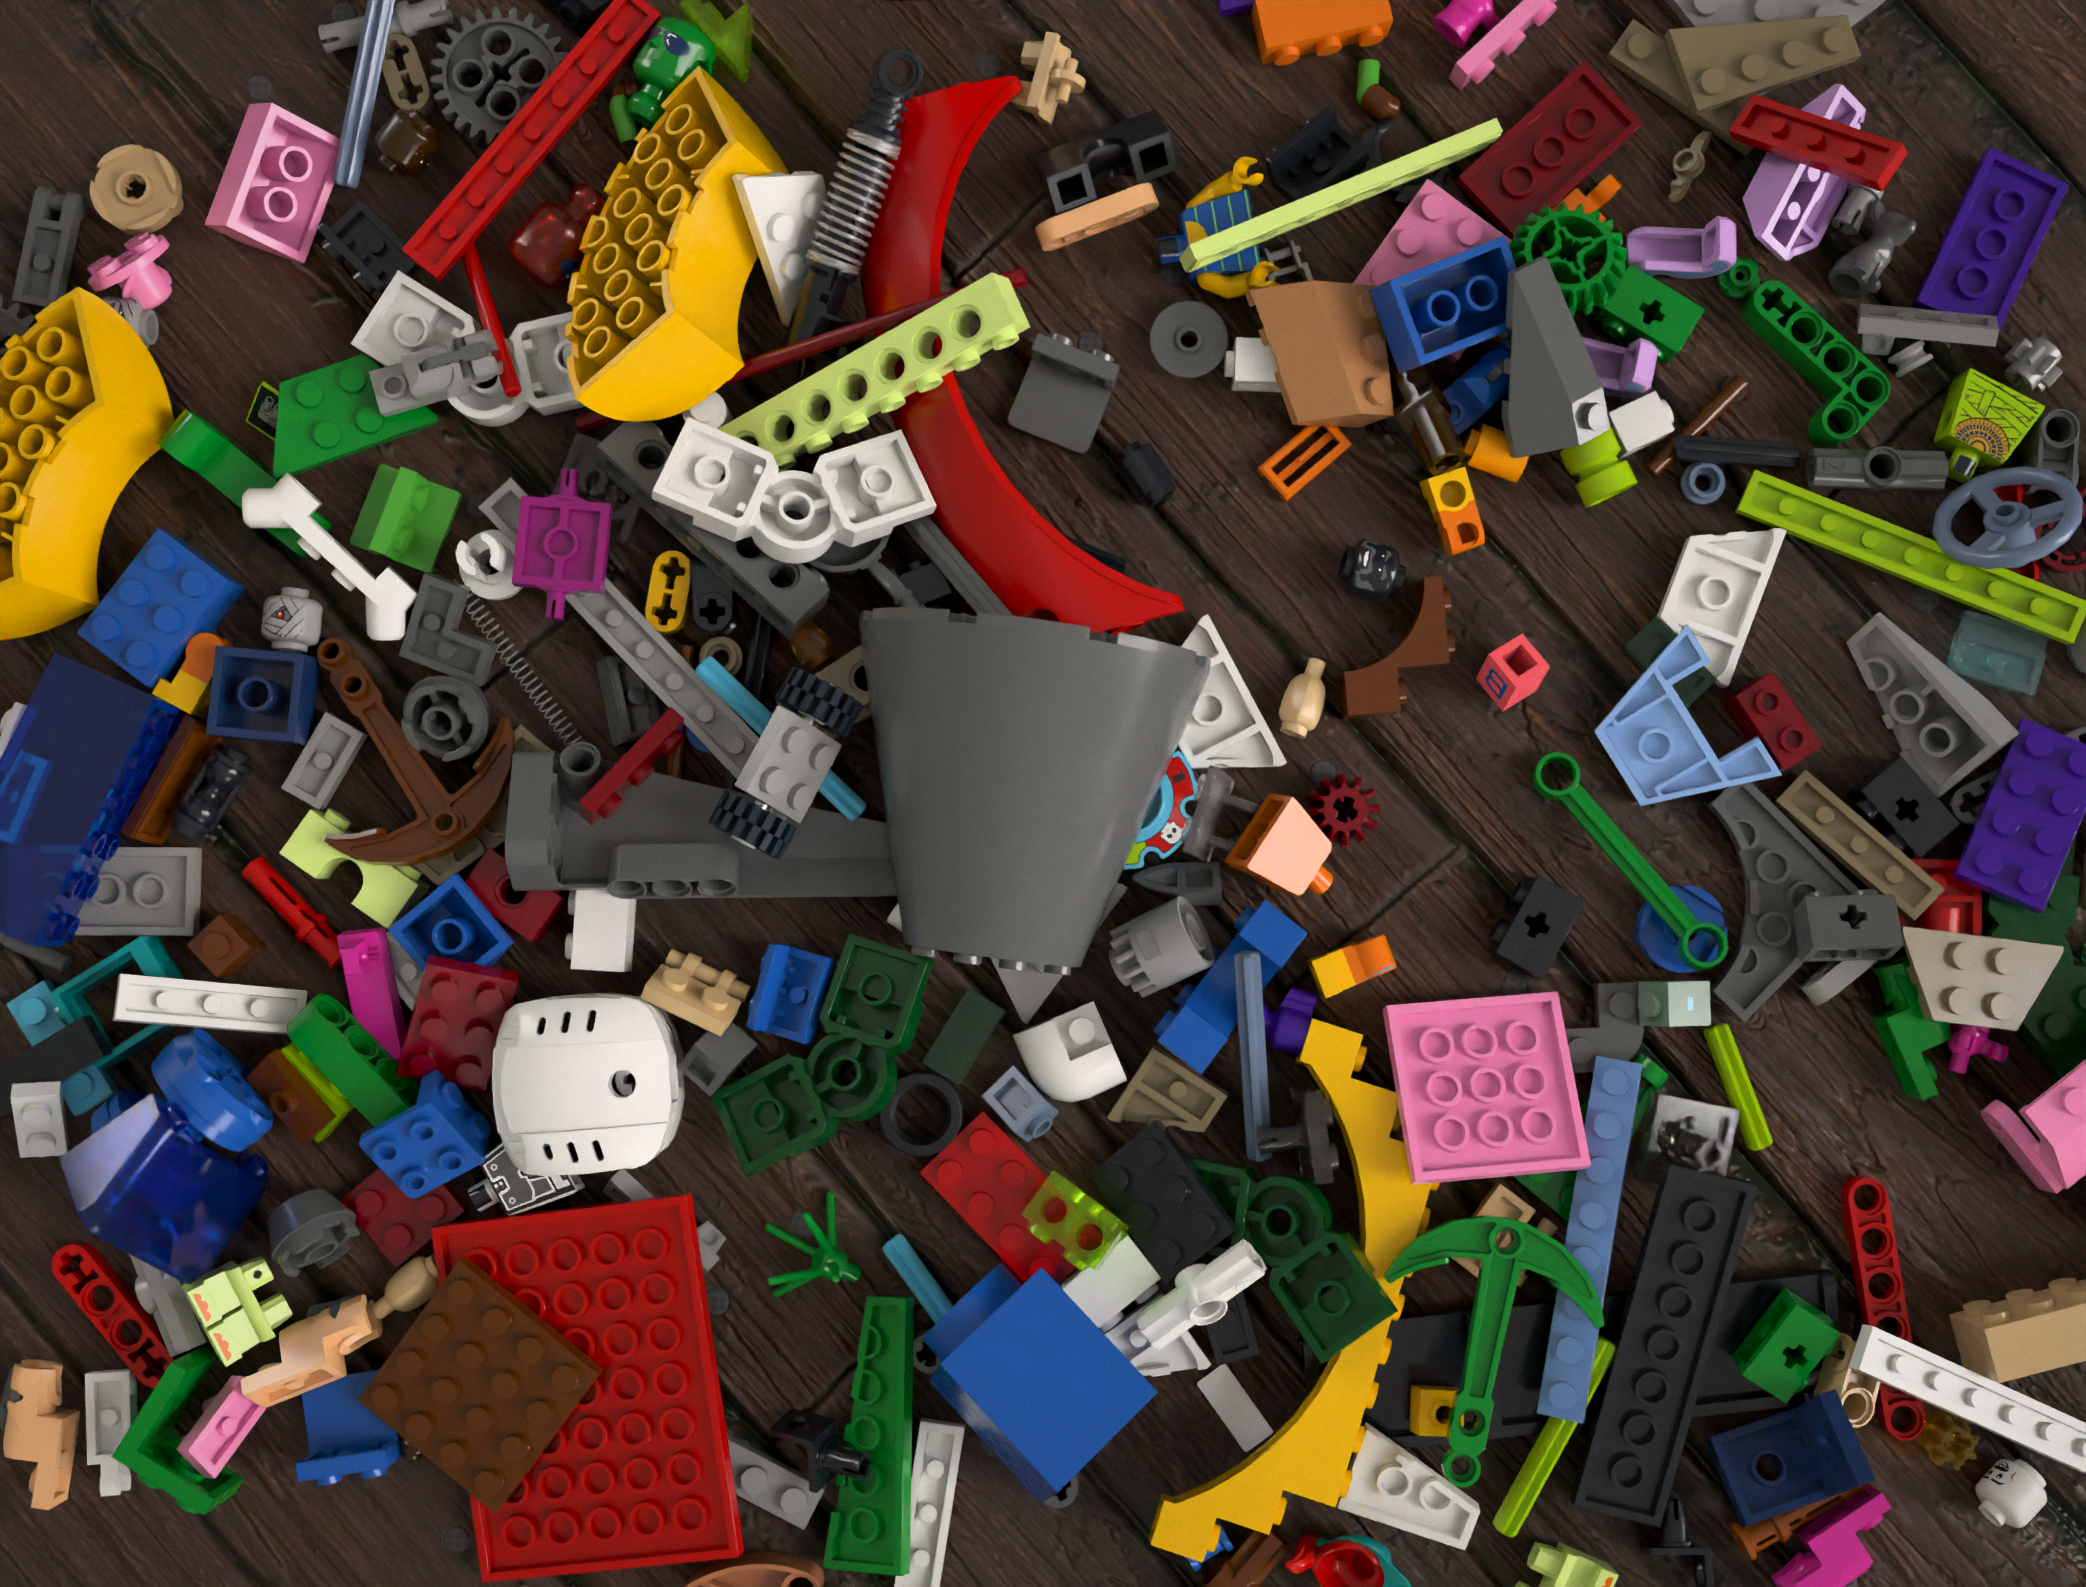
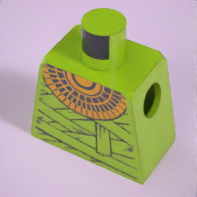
M1972 368L1955 377L1950 385L1934 438V443L1938 447L1952 453L1949 460L1948 477L1965 483L1971 479L1976 467L1989 471L2003 464L2042 414L2045 406Z

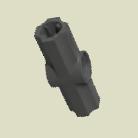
M1887 446L1876 447L1872 450L1813 448L1808 451V458L1805 463V480L1808 483V488L1858 489L1865 493L1877 492L1879 490L1941 491L1944 489L1949 475V460L1946 459L1944 451L1894 450ZM1870 461H1875L1881 466L1883 471L1882 479L1872 475L1869 468Z

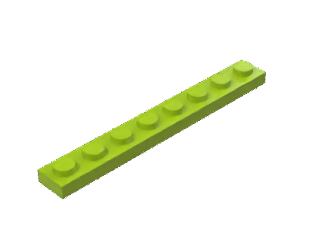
M1754 470L1751 473L1735 510V513L1773 528H1783L1790 535L2066 645L2074 643L2086 615V600L2005 568L1984 569L1963 565L1944 554L1937 542L1758 470Z

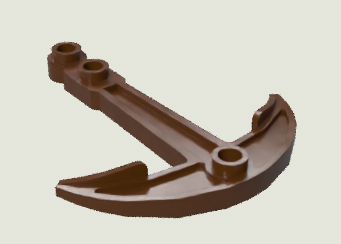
M339 637L324 640L316 652L319 665L330 674V682L352 715L362 721L417 813L415 821L392 832H389L384 827L356 834L327 833L324 842L355 860L373 865L412 866L440 858L464 846L479 834L503 801L511 779L512 759L515 751V736L511 719L509 717L500 718L498 727L489 745L472 767L477 775L455 794H450L422 754L414 749L406 739L401 725L387 707V698L367 668L359 660H356L355 650L344 639ZM339 648V653L335 658L327 659L331 650ZM361 681V688L357 692L350 693L349 689L352 684ZM445 818H452V826L446 831H441L440 823Z

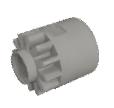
M1183 896L1172 899L1110 931L1114 939L1110 941L1113 949L1109 951L1112 968L1121 983L1125 986L1131 984L1133 991H1139L1142 998L1205 970L1215 963L1214 949L1207 929L1195 908Z

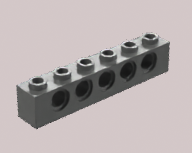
M625 421L598 444L596 466L788 640L792 639L825 607L830 588L827 587L824 577L814 568L809 567L807 569L802 563L792 564L775 560L765 554L756 545L752 537L733 542L693 525V516L651 499L652 491L673 449L666 441L663 432L650 421ZM647 461L655 462L660 468L649 470L644 468L641 463ZM743 548L751 549L758 556L755 558H745L738 553V550ZM772 578H783L789 582L790 586L779 588L774 586L770 580Z

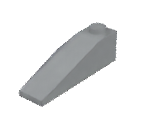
M1880 612L1846 642L1868 689L1873 690L1885 713L1882 718L1887 729L1892 728L1902 749V752L1899 753L1900 756L1903 757L1937 798H1940L2020 734L1988 699Z

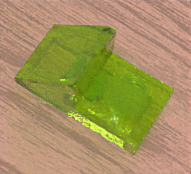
M699 0L682 1L680 7L686 22L695 26L711 39L716 48V55L742 83L749 78L753 17L749 4H744L725 21L720 12L709 1L705 4H702Z

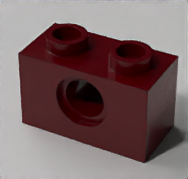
M488 848L465 881L491 915L531 942L542 940L567 904L569 898L561 890L527 891L525 898L520 903H514L508 895L511 880L505 861V848L503 851Z

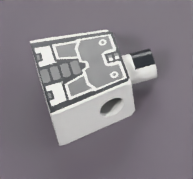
M502 1142L486 1155L485 1162L480 1164L487 1178L470 1187L468 1194L478 1211L482 1212L500 1202L507 1215L512 1216L569 1196L584 1188L585 1185L579 1174L559 1175L557 1177L524 1174L512 1164ZM545 1144L544 1148L547 1156L552 1159L553 1154L550 1146Z

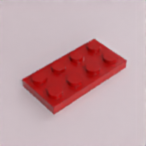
M984 1109L957 1134L953 1142L943 1151L939 1152L919 1172L1024 1283L1042 1267L1059 1285L1106 1239L1104 1234Z

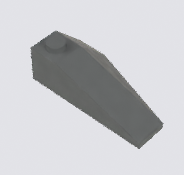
M1538 257L1508 272L1506 328L1509 332H1512L1511 358H1504V374H1510L1509 400L1502 401V420L1509 455L1511 458H1520L1580 446L1610 429L1603 386L1547 257Z

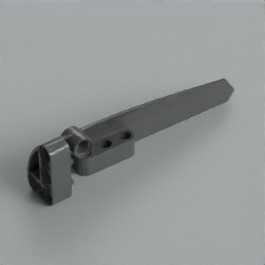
M587 742L573 743L567 746L561 754H557L556 751H514L505 834V861L514 891L607 890L612 896L621 899L897 896L888 827L885 822L860 817L851 821L844 814L809 807L801 823L791 819L787 820L797 830L781 860H777L757 849L754 850L731 838V835L708 823L725 790L753 804L756 801L754 797L742 792L652 772L640 787L636 788L631 785L621 796L624 799L622 805L609 819L605 820L601 816L592 826L579 815V801L616 762L601 759L600 752L596 746ZM581 769H589L585 772H577Z

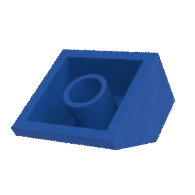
M458 873L453 874L388 929L422 972L424 971L428 955L492 967L514 943Z

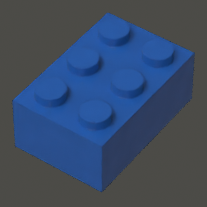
M1505 236L1391 279L1369 290L1399 374L1509 331L1506 328L1508 272L1516 269V265Z
M158 528L78 630L77 634L145 686L155 688L160 678L169 681L174 680L186 659L185 649L188 641L199 633H212L246 587L180 537Z

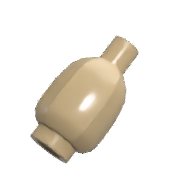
M1309 658L1304 674L1295 676L1289 683L1279 709V717L1282 721L1281 732L1295 738L1305 739L1307 731H1311L1317 726L1326 698V689L1321 680L1326 665L1324 661Z
M432 1254L428 1258L424 1256L415 1257L388 1280L384 1296L371 1305V1309L377 1318L383 1319L394 1310L401 1312L411 1311L433 1297L439 1288L435 1255Z

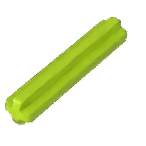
M1726 1023L1712 1025L1704 1030V1036L1747 1148L1753 1151L1767 1148L1772 1145L1773 1139L1730 1027Z

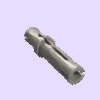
M426 0L410 5L407 1L399 2L396 5L397 8L393 9L388 35L399 33L412 37L417 35L418 30L447 23L452 24L454 22L452 10L446 7L449 5V1ZM364 16L327 25H319L320 39H326L327 43L322 44L325 51L332 53L335 50L359 45Z

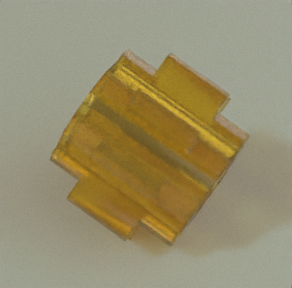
M1938 1410V1415L1934 1416L1935 1420L1931 1422L1925 1421L1924 1435H1920L1921 1439L1918 1440V1444L1930 1452L1929 1461L1937 1466H1940L1945 1461L1948 1466L1955 1470H1960V1466L1965 1465L1964 1461L1968 1458L1976 1460L1977 1457L1973 1451L1981 1438L1968 1428L1970 1422L1957 1416L1952 1419L1950 1414L1942 1410Z

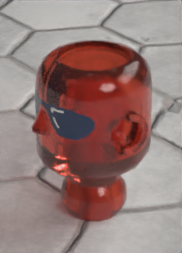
M582 183L572 188L569 193V201L563 208L554 202L539 204L509 237L507 242L509 256L526 274L547 289L560 288L572 277V273L580 272L585 254L579 248L591 216H600L605 201L588 185Z

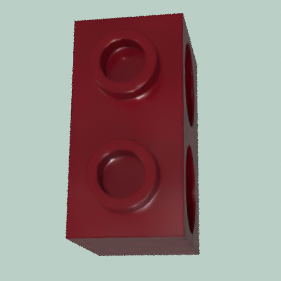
M1773 672L1755 678L1721 701L1747 742L1756 736L1759 737L1780 772L1789 769L1822 747Z

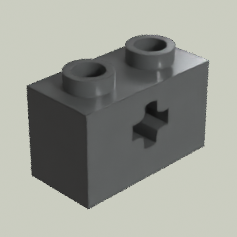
M1867 889L1853 892L1850 895L1834 896L1831 891H1816L1807 894L1792 911L1800 962L1889 960L1903 946L1895 894L1878 895V891Z

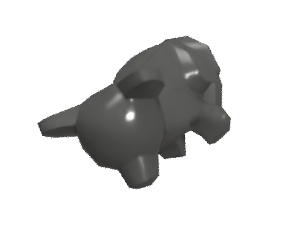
M1880 200L1873 201L1870 208L1873 235L1865 242L1857 245L1845 256L1839 258L1829 272L1828 280L1831 287L1843 297L1856 299L1865 296L1869 292L1876 293L1881 287L1878 277L1891 261L1893 249L1902 246L1916 230L1917 226L1914 220H1908L1905 215L1898 212H1886Z

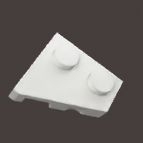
M1159 1292L1125 1316L1110 1330L1103 1332L1143 1376L1171 1374L1170 1372L1194 1368L1202 1370L1211 1366L1209 1359L1188 1330L1160 1350L1150 1345L1147 1338L1140 1332L1136 1319L1142 1311L1164 1296L1162 1292Z

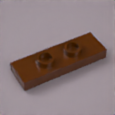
M185 715L123 825L121 832L131 838L158 847L163 846L173 828L169 824L174 817L172 810L212 749L218 747L222 740L221 737L206 734V722Z

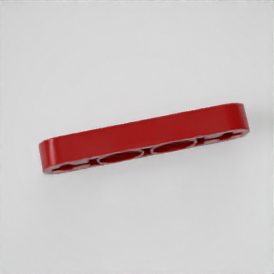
M82 1241L74 1242L58 1249L51 1262L52 1272L56 1279L138 1380L145 1386L155 1388L170 1363L182 1357L181 1354L170 1357L157 1323L144 1310L140 1302L95 1247ZM80 1254L84 1260L79 1265L80 1269L72 1272L68 1267L73 1261L71 1256ZM95 1273L99 1275V1278L88 1282L82 1287L81 1282L88 1280L87 1276ZM99 1285L108 1286L114 1294V1301L109 1309L99 1308L93 1300L94 1290ZM126 1319L135 1320L142 1328L141 1339L137 1343H129L121 1335V1327ZM151 1341L154 1343L155 1346L147 1349L148 1352L138 1356L137 1350L147 1346ZM164 1357L167 1361V1364L163 1367L164 1372L153 1373L151 1368L155 1365V1360Z

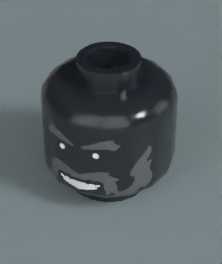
M1362 539L1354 547H1346L1340 561L1337 578L1343 581L1344 589L1348 594L1381 602L1390 595L1392 590L1399 592L1405 578L1406 567L1400 565V555L1396 548Z

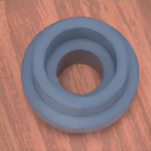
M1695 462L1683 472L1680 487L1683 495L1690 502L1697 505H1707L1716 501L1722 495L1725 489V477L1722 470L1716 464ZM1696 477H1703L1707 480L1708 488L1706 491H1701L1696 487Z

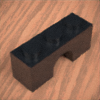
M1155 110L1033 155L1043 193L1056 215L1096 201L1095 186L1109 177L1127 175L1133 177L1137 184H1142L1179 170L1170 132Z

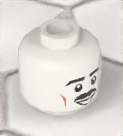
M2001 1459L1995 1463L1975 1486L1976 1494L1981 1501L1978 1508L1990 1522L1998 1527L2005 1523L2011 1527L2022 1528L2046 1504L2047 1495L2044 1490L2046 1482L2032 1466L2021 1459H2016L2014 1462Z

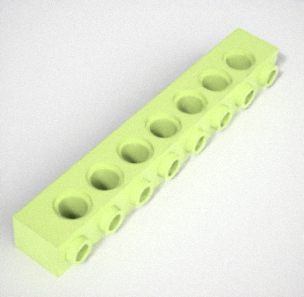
M991 272L717 430L752 445L757 441L759 448L772 453L779 468L778 472L786 471L797 464L795 458L806 452L812 454L828 448L833 443L831 438L843 431L844 433H852L864 428L869 424L867 418L879 411L887 413L900 408L906 403L904 397L917 390L918 392H926L936 388L943 382L942 376L953 370L958 372L964 371L977 365L981 361L980 355L990 349L1001 350L1013 345L1019 340L1018 334L1030 328V325L1009 278ZM978 315L981 322L980 329L972 337L969 332V324L973 317ZM940 336L942 340V350L940 354L934 358L932 354V344L934 340ZM902 358L905 365L904 372L897 379L895 365ZM865 379L867 382V392L860 399L858 387L861 381ZM826 400H829L831 406L830 413L824 419L822 407ZM792 420L794 423V433L789 439L787 436V426Z

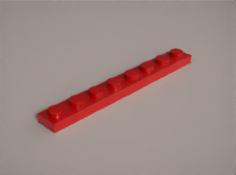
M614 0L402 248L403 253L440 282L648 37L655 24L661 20V14L644 0Z

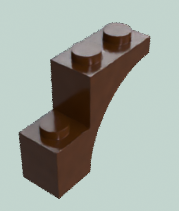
M1442 576L1424 577L1417 583V603L1413 620L1405 637L1390 655L1368 667L1346 671L1339 676L1342 720L1396 715L1401 712L1400 704H1406L1407 701L1405 679L1398 678L1397 672L1443 668L1450 663L1449 657L1455 655V638L1452 630L1447 631L1445 613L1451 612V594L1449 587H1443Z

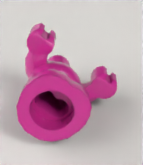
M1448 0L1451 3L1445 10L1434 17L1432 24L1441 36L1455 47L1462 49L1478 26L1488 33L1501 19L1495 15L1492 0Z
M1950 1023L1951 1039L1947 1040L1951 1051V1057L1947 1067L1948 1070L1965 1075L1970 1057L1977 1054L1988 1055V1058L1992 1060L2006 1062L2009 1046L1988 1039L1991 1028Z

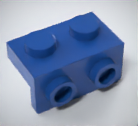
M771 942L761 960L760 978L755 995L752 997L748 1007L747 1028L812 1045L836 959Z

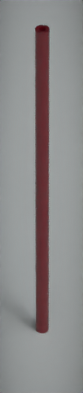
M1024 267L999 274L1009 278L1013 289L1028 284ZM969 285L743 360L745 366L722 386L892 330ZM595 411L575 417L576 426L581 433L619 421L605 417Z

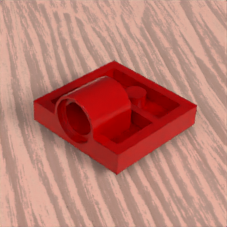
M1911 859L1945 890L1911 924L1898 913L1900 926L1982 936V890L1952 877L1959 860Z

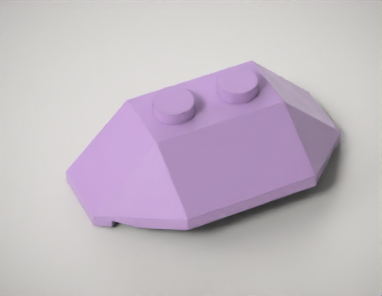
M1834 84L1801 109L1860 129V123L1864 122L1866 111L1842 84ZM1766 152L1742 198L1755 237L1780 261L1790 260L1793 256L1817 247L1851 181Z

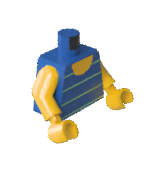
M1246 156L1239 158L1234 164L1233 171L1227 172L1208 184L1187 203L1185 210L1180 214V235L1157 238L1161 264L1179 262L1180 256L1188 245L1253 218L1248 189L1242 190V184L1257 186L1262 183L1263 174L1255 173L1249 178L1247 177L1248 167L1258 161L1257 159ZM1258 244L1190 273L1187 271L1189 282L1198 283L1202 289L1226 299L1245 295L1244 292L1251 289L1280 285L1275 281L1266 282L1267 275L1273 271H1279L1280 268L1268 261L1261 262Z

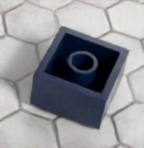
M216 646L206 734L226 739L306 746L313 734L320 671L317 658L300 653Z

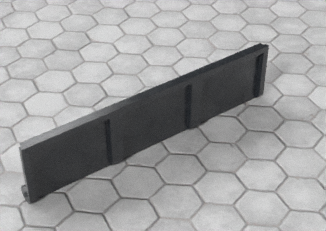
M1829 1269L1731 1279L1692 1417L1799 1406L1813 1398L1824 1358L1819 1361L1810 1373V1378L1805 1388L1799 1393H1794L1786 1404L1744 1377L1731 1355L1784 1287L1827 1314L1839 1330L1836 1285ZM1629 1290L1605 1293L1602 1310L1604 1326L1599 1328L1598 1335L1607 1338L1613 1343ZM1556 1298L1515 1302L1512 1304L1491 1395L1494 1407L1487 1439L1540 1434L1550 1417L1538 1414L1537 1408ZM1473 1307L1400 1315L1398 1321L1391 1320L1386 1336L1392 1339L1390 1353L1385 1365L1378 1363L1373 1380L1379 1383L1377 1397L1372 1409L1365 1408L1361 1426H1364L1365 1422H1367L1402 1448L1448 1444L1446 1437L1419 1436L1410 1431L1411 1385L1461 1387ZM1299 1332L1300 1339H1298L1297 1345L1301 1347L1304 1360L1308 1396L1315 1387L1329 1360L1321 1364ZM1604 1377L1586 1408L1584 1423H1578L1574 1430L1590 1428ZM1445 1405L1440 1406L1436 1411V1419L1438 1421L1445 1420ZM1465 1412L1464 1427H1471L1476 1421L1475 1413Z

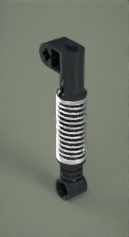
M885 50L877 56L873 63L872 78L869 86L874 88L873 93L867 91L865 97L870 99L869 104L863 102L862 108L867 110L866 114L860 113L858 119L852 121L849 129H847L848 133L846 135L852 139L854 144L842 143L844 147L854 151L855 154L850 152L839 153L845 159L844 162L839 161L836 163L841 168L840 172H833V175L838 180L829 182L834 187V191L826 192L831 197V200L823 202L828 209L820 211L821 215L825 218L824 220L820 219L817 221L818 225L821 226V230H814V234L818 236V239L810 240L815 248L808 249V253L805 254L804 263L807 272L783 340L785 345L832 331L836 321L841 323L840 328L856 322L840 316L839 312L848 285L856 281L859 274L858 271L861 270L858 266H861L862 263L857 260L858 256H866L861 251V247L869 246L864 241V238L872 237L867 229L868 227L874 228L875 225L870 220L871 218H878L874 209L882 208L877 200L885 198L884 194L880 193L881 189H888L887 184L883 183L884 179H892L887 170L895 169L894 165L883 160V158L894 161L898 160L897 156L900 155L899 151H901L900 147H902L903 141L900 137L901 129L897 127L898 122L904 123L905 118L900 116L901 112L907 113L909 109L904 103L905 101L911 102L914 91L920 85L923 76L920 60L909 50ZM894 59L902 60L907 66L908 71L905 81L897 86L891 83L887 76V67ZM874 336L859 340L861 343L860 347L874 340ZM841 346L832 349L831 354L823 352L814 356L834 363L848 355V350ZM851 349L849 354L857 349Z

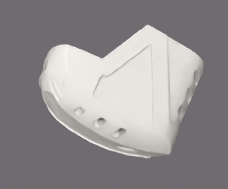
M584 993L553 996L519 1003L505 1013L498 1030L496 1045L493 1051L492 1093L497 1130L500 1133L504 1149L515 1167L524 1174L548 1177L634 1169L647 1164L669 1147L682 1118L685 1089L684 1073L677 1068L683 1060V1052L677 1030L666 1010L640 999L641 996L619 993ZM594 1010L597 1013L594 1028L592 1031H588L587 1025L590 1012ZM568 1011L571 1013L568 1031L564 1033L562 1027L565 1014ZM544 1017L546 1019L544 1033L540 1034L538 1029L540 1021ZM615 1073L616 1087L619 1090V1092L624 1096L617 1094L613 1089L612 1079ZM630 1074L634 1076L635 1081H630ZM595 1140L599 1142L604 1157H597L593 1145ZM569 1142L574 1144L578 1161H574L568 1147ZM545 1144L550 1146L553 1154L552 1159L547 1156L544 1148Z

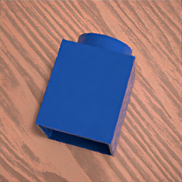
M1003 1263L999 1264L962 1297L922 1339L942 1361L929 1382L1039 1503L1058 1493L1158 1393L1042 1267L1022 1285Z

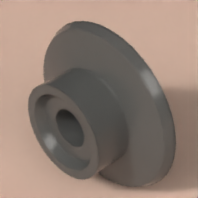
M1181 301L1168 306L1157 316L1150 332V346L1155 359L1166 371L1179 377L1194 378L1211 372L1220 364L1227 350L1228 333L1223 319L1213 308L1197 301ZM1185 336H1190L1195 339L1196 345L1187 348L1182 345L1180 340Z

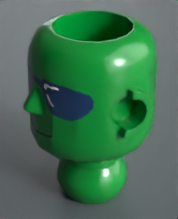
M665 17L658 21L652 28L632 65L636 79L643 86L639 92L629 98L627 103L628 114L642 125L652 129L665 112L660 105L693 70L700 66L711 76L717 54L711 39L695 26L679 18Z

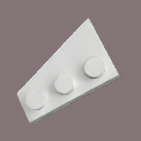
M1365 1422L1364 1427H1366L1362 1447L1358 1454H1353L1348 1470L1352 1471L1350 1488L1345 1498H1338L1337 1508L1466 1550L1480 1514L1479 1503Z

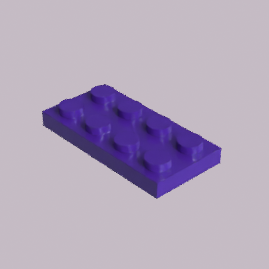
M1992 147L1986 150L1979 161L1911 305L1919 309L1996 316L2000 331L2069 184Z
M2023 718L2016 726V730L2020 734L2012 739L2007 747L1952 877L2035 914H2039L2045 909L2086 811V744Z

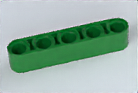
M323 993L317 994L287 1024V1034L291 1041L374 1127L416 1105L420 1085L414 1079L396 1076L398 1062L334 997Z

